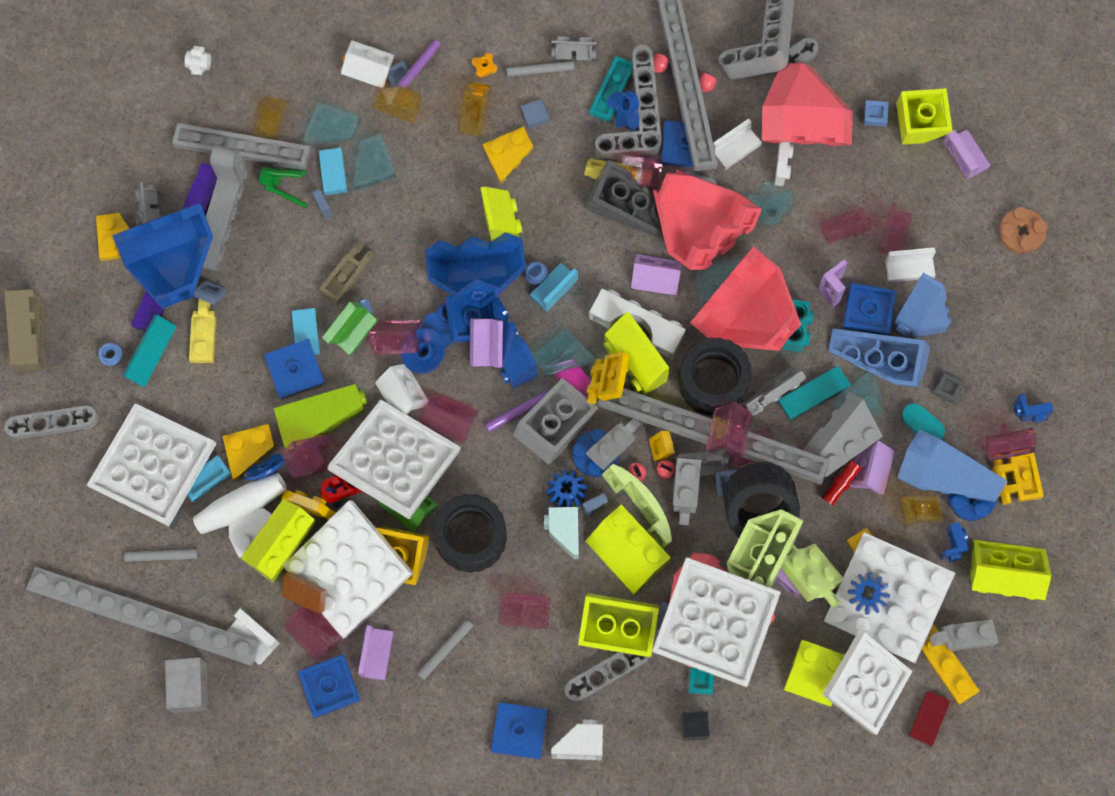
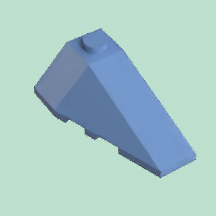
M923 272L893 324L897 327L896 330L901 335H909L912 338L946 332L952 321L947 316L949 307L945 306L947 300L945 286Z
M840 329L832 330L829 345L830 353L892 384L916 388L926 370L930 346L925 340Z
M920 429L906 451L897 477L902 482L918 490L927 491L928 489L940 491L942 494L948 495L953 493L965 495L967 498L996 502L1007 483L1006 479L941 439Z

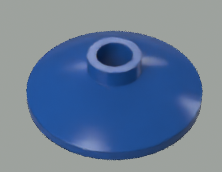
M422 328L414 331L406 338L402 346L401 357L404 365L410 371L417 374H426L435 370L445 356L446 346L444 339L433 329ZM429 350L428 355L424 357V352Z
M287 453L272 455L267 461L252 466L244 474L245 479L257 480L278 473L277 470L288 459Z

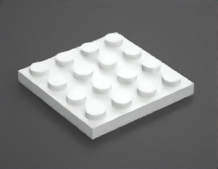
M380 400L330 462L328 470L410 519L458 455L461 447L383 400Z
M135 403L87 486L169 527L216 443Z
M348 501L284 566L288 573L290 572L326 589L325 611L322 614L343 639L351 635L414 574L353 501Z
M863 533L844 575L843 582H841L835 595L841 603L834 608L830 606L824 622L854 636L857 635L858 631L865 632L887 651L915 663L955 573L867 533ZM871 572L873 574V582L880 575L882 580L878 585L888 584L889 587L881 592L890 593V598L881 597V600L885 601L887 606L883 607L878 603L877 607L880 612L876 614L872 606L870 607V614L866 615V606H863L859 612L855 610L856 606L860 603L859 601L850 604L849 600L856 597V595H850L847 591L849 589H857L850 582L854 580L860 584L859 574H862L864 580L867 581L868 573ZM870 587L864 589L865 594L862 597L872 600L873 594L876 591L873 588L870 590Z
M686 558L652 652L747 687L781 592Z

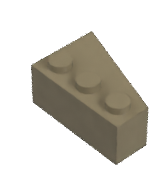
M33 289L4 291L9 351L7 352L8 364L16 372L44 370L45 303Z

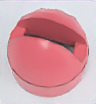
M654 54V71L662 73L668 68L670 60L662 54Z
M701 73L699 77L701 90L703 92L711 91L715 87L717 79L709 74Z
M670 460L660 461L656 468L657 475L664 480L672 478L675 474L674 463ZM661 465H664L672 469V471L670 472L667 469L662 468Z
M633 463L627 469L639 481L644 480L646 469L641 463ZM635 466H637L641 474V476L637 477L636 472L633 468Z

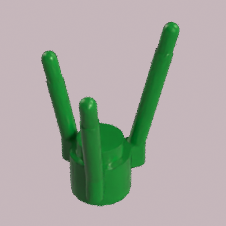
M268 167L261 169L259 183L266 185L265 191L274 192L297 205L308 208V204L275 188L276 185L279 186L281 184L282 177L301 178L302 175L307 174V171Z

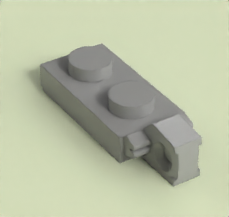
M791 366L754 391L756 394L743 402L746 410L752 416L762 412L764 406L778 401L781 395L788 390L797 388L800 382L806 379L803 371Z
M633 418L626 426L622 422L619 425L617 424L592 446L586 454L602 470L606 469L631 446L636 439L633 433L641 423Z
M676 457L672 505L673 511L678 512L679 525H689L690 513H695L701 469V459Z
M993 620L947 625L941 628L942 632H936L933 636L929 637L932 646L946 645V649H950V651L989 647L999 643Z

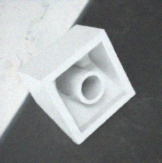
M583 720V724H577L551 749L552 759L602 760L603 725H599L597 720Z

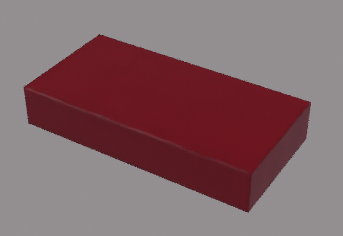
M926 691L908 737L932 747L951 701Z

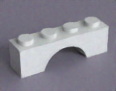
M601 289L589 311L590 320L610 329L629 311L634 320L649 332L652 344L658 353L671 360L673 359L685 337L686 331L679 322L674 320L668 321L654 310L647 311L641 308V305L636 301H627L613 290L606 291Z

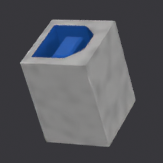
M200 657L166 660V709L172 713L207 711V663Z

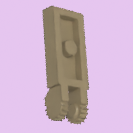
M360 242L353 247L349 254L343 257L319 289L320 293L338 305L375 257V252L369 250L360 262L357 261L356 258L364 247Z

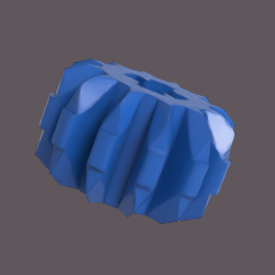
M565 469L562 470L561 477L554 473L553 478L555 481L548 480L547 485L551 487L546 490V494L552 496L550 503L554 504L559 501L557 507H563V504L571 507L573 502L575 506L579 507L580 501L578 499L584 500L586 498V494L582 492L587 490V485L581 484L583 477L578 476L575 478L576 471L574 470L571 471L569 476ZM565 485L567 488L571 486V493L567 494L566 491L565 494L562 493V487Z
M871 572L868 573L867 581L864 580L862 574H859L860 584L854 580L850 582L857 589H849L847 591L850 595H856L849 602L850 604L860 602L855 609L857 612L863 606H866L865 614L869 615L870 607L873 606L877 614L880 612L877 607L878 603L883 607L887 606V603L881 600V597L890 598V593L881 591L889 586L887 583L878 585L882 580L880 575L873 582V574ZM870 587V590L873 588L876 591L873 594L872 600L862 597L865 594L864 589Z

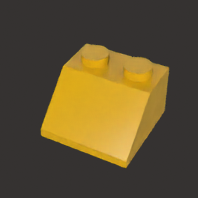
M385 526L377 528L414 573L404 583L416 585L426 559L430 535Z

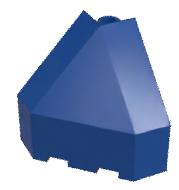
M200 203L112 235L125 268L162 309L180 301L193 298L213 238Z
M506 232L490 243L472 236L458 247L439 240L425 250L428 281L461 302L478 308H482L499 296L526 269L523 240Z

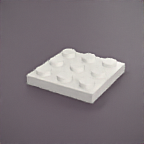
M858 631L822 695L870 733L877 735L909 679L912 670L865 632Z

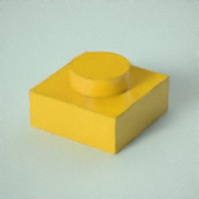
M661 431L649 438L654 461H662L675 453L669 431Z

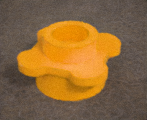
M486 53L480 58L475 57L472 60V65L476 67V75L482 78L497 71V65L493 63V55L490 53Z

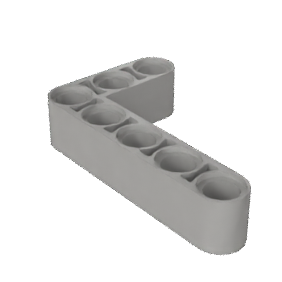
M767 0L762 43L729 49L720 55L719 63L729 79H740L777 72L786 67L789 57L794 0Z
M646 45L635 47L632 54L634 93L639 99L638 131L602 134L597 137L595 154L601 160L652 157L660 151L661 131L653 53ZM645 56L647 60L639 61L637 57ZM647 77L650 81L643 83L639 78ZM643 98H649L652 102L649 104H644L641 102V100ZM650 119L654 124L650 126L645 125L643 121ZM649 140L654 141L656 145L648 147L645 142ZM626 142H629L633 144L634 147H632L631 149H626L622 145ZM603 144H607L611 147V149L603 151L599 147Z
M214 145L210 163L216 174L217 182L206 215L213 238L202 269L217 272L220 268L217 267L218 263L222 261L226 248L224 246L225 240L228 241L232 225H230L231 220H234L237 212V201L241 198L245 185L243 181L244 178L247 179V168L239 150Z

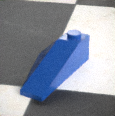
M497 296L492 300L494 319L503 321L502 371H500V375L504 383H510L513 389L538 377L537 363L523 337L520 338L514 322L509 323V315Z

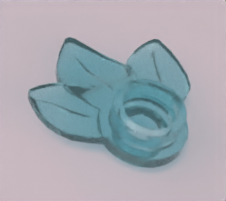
M766 182L760 189L759 195H748V199L762 208L760 218L765 224L775 225L781 221L783 213L791 209L793 193L791 190L779 194L770 182ZM772 211L775 213V216L769 217L767 212Z

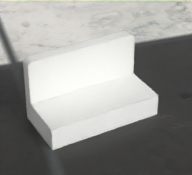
M351 40L341 74L383 88L394 55Z
M747 119L713 143L716 159L724 170L761 146L762 142L751 130L752 122L750 119Z
M935 248L889 252L885 260L888 283L919 280L923 272L935 278L933 257L936 253Z
M404 364L389 367L376 381V385L386 402L406 415L411 410L423 408L429 403L412 372Z
M239 609L234 615L237 620L227 631L261 643L255 658V662L260 665L280 643L242 609Z

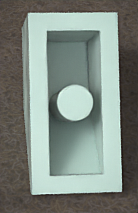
M578 507L549 508V515H544V529H549V536L573 559H579Z

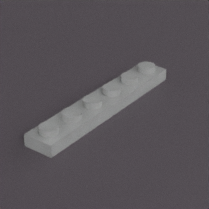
M177 123L172 141L173 147L210 154L214 145L239 150L244 160L306 170L311 151L310 146L180 123Z

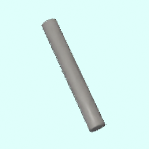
M574 62L507 68V76L574 70Z
M198 549L125 552L124 558L125 562L198 559Z
M466 619L417 675L425 680L470 631L473 624Z

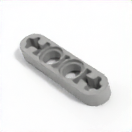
M79 406L14 416L6 421L4 429L13 439L89 429L97 424L98 413L90 406ZM85 412L92 415L88 422H85L83 419H76L77 424L75 425L74 413L78 418L84 417ZM61 416H69L70 420L66 426H58L57 422ZM38 419L46 420V426L42 430H35L34 424ZM28 420L29 432L26 427L19 428L18 433L11 430V428L15 427V423H18L20 426H27L26 421Z
M618 652L570 680L565 686V695L572 702H580L648 662L650 657L644 656L643 660L637 657L631 661L634 666L630 667L628 659L624 656L625 653ZM614 660H622L625 663L623 672L616 673L612 670L611 664ZM593 672L603 674L604 681L602 684L594 685L591 683L590 676ZM585 677L587 685L592 690L587 692L585 687L580 690L579 697L575 694L570 695L571 685L575 684L576 687L583 685L584 682L581 679Z

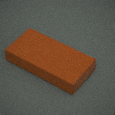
M290 572L284 575L282 597L318 614L325 611L326 589Z

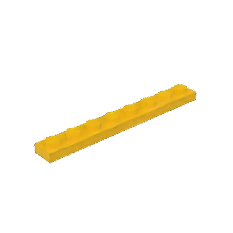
M865 528L846 541L853 553H855L863 533L872 536L868 528ZM932 624L921 652L956 703L960 705L980 690L953 651L946 649V645H931L929 637L939 632L935 625Z

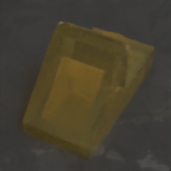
M267 96L262 99L257 105L259 118L254 133L255 137L278 140L287 100Z
M901 497L900 506L905 527L917 523H936L943 520L938 497Z

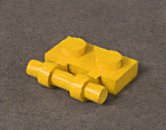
M623 351L605 355L604 360H595V364L591 367L590 372L592 376L591 384L587 386L586 391L588 403L596 404L597 397L602 401L622 397L629 361L627 353Z
M1034 450L1010 454L1008 456L1010 464H1003L1002 456L992 458L994 465L992 471L1004 479H1006V473L1012 472L1014 484L1008 485L1006 483L999 495L1001 496L1002 505L1011 504L1010 494L1014 493L1017 494L1018 502L1037 500L1044 497Z

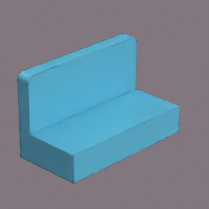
M560 263L547 276L546 280L530 294V298L547 312L578 280V271L575 268L570 271Z

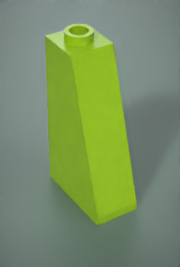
M353 384L274 408L288 457H294L365 412L363 404H366L367 401L364 391H359L357 385Z

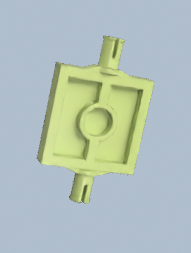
M815 543L804 549H797L793 544L789 551L790 555L786 557L781 570L807 602L823 597L832 608L837 607L841 601L834 595L832 590L840 586L841 582H843V577Z

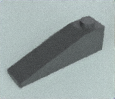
M608 160L592 185L583 207L603 218L664 239L656 201L649 194V190L645 186L642 187L633 178L634 175L629 170Z

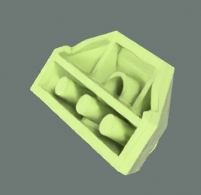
M782 509L749 519L726 563L729 573L771 588L795 542L803 520Z

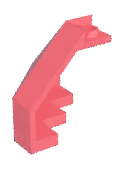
M790 63L784 69L778 71L762 106V141L768 143L793 142L800 145L850 146L852 145L853 111L812 66L805 63Z
M677 169L675 173L666 174L660 190L653 189L667 253L690 270H706L713 264L711 261L719 253L724 255L736 245L735 240L743 233L747 235L754 229L762 208L738 192Z
M754 246L690 322L707 338L720 337L731 340L742 348L780 351L788 338L801 326L781 269Z

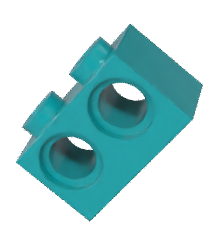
M792 299L796 312L802 315V318H799L801 326L794 332L799 339L793 341L788 338L781 349L802 353L804 346H809L811 333L807 332L808 324L812 325L814 311L810 310L811 302Z

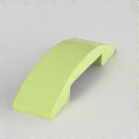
M612 464L602 476L616 494L624 489L650 523L651 527L647 530V533L664 549L672 542L668 521L659 503L648 488L635 476L623 468Z

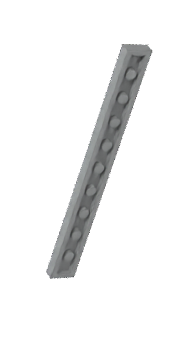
M657 0L694 171L716 169L718 163L681 0Z
M624 388L620 398L605 401L598 399L597 401L599 407L635 418L644 423L755 462L775 464L792 475L818 484H822L830 465L829 459Z
M35 567L26 588L27 591L251 667L261 645L260 642L37 567Z

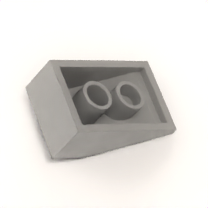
M562 378L519 421L513 436L550 465L593 416L598 406L588 403L587 398Z

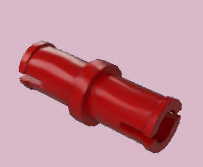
M849 460L840 474L834 476V482L821 498L831 506H834L845 489L849 490V484L862 468L852 460Z

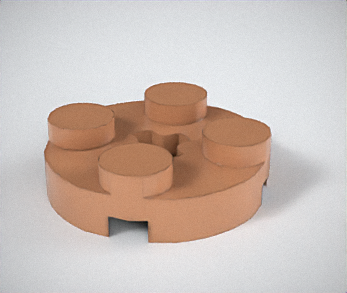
M1018 207L1007 213L999 226L1002 244L1008 250L1017 254L1036 251L1046 238V222L1036 212L1024 207ZM1017 227L1027 228V233L1029 234L1020 236Z

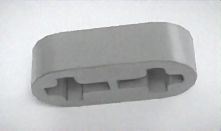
M812 38L802 39L789 48L788 59L792 60L797 56L794 63L807 64L816 57L818 43ZM804 46L812 47L811 52L806 51L802 54V52L804 51Z

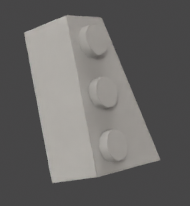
M852 392L846 395V401L838 410L835 409L833 411L830 421L824 428L821 427L803 449V451L830 460L825 477L883 437L864 399Z

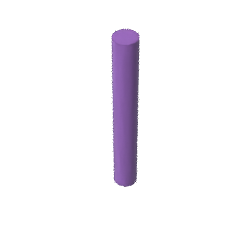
M433 40L397 84L396 88L399 91L404 92L441 46L437 40Z
M545 391L484 424L488 432H491L530 411L548 392Z

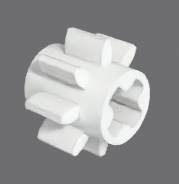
M194 46L191 51L186 52L185 67L191 70V74L202 75L205 70L210 69L211 54L205 51V47Z

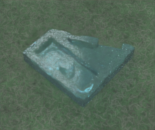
M318 102L302 143L310 145L353 140L361 118Z

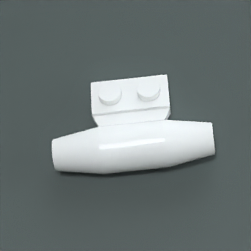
M279 473L249 482L215 500L194 516L193 522L201 534L229 526L228 537L240 558L272 515L264 507L287 490L286 484Z

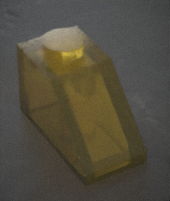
M468 82L463 95L460 133L482 137L489 106L491 85Z
M397 86L381 88L372 108L414 124L423 104L421 94Z

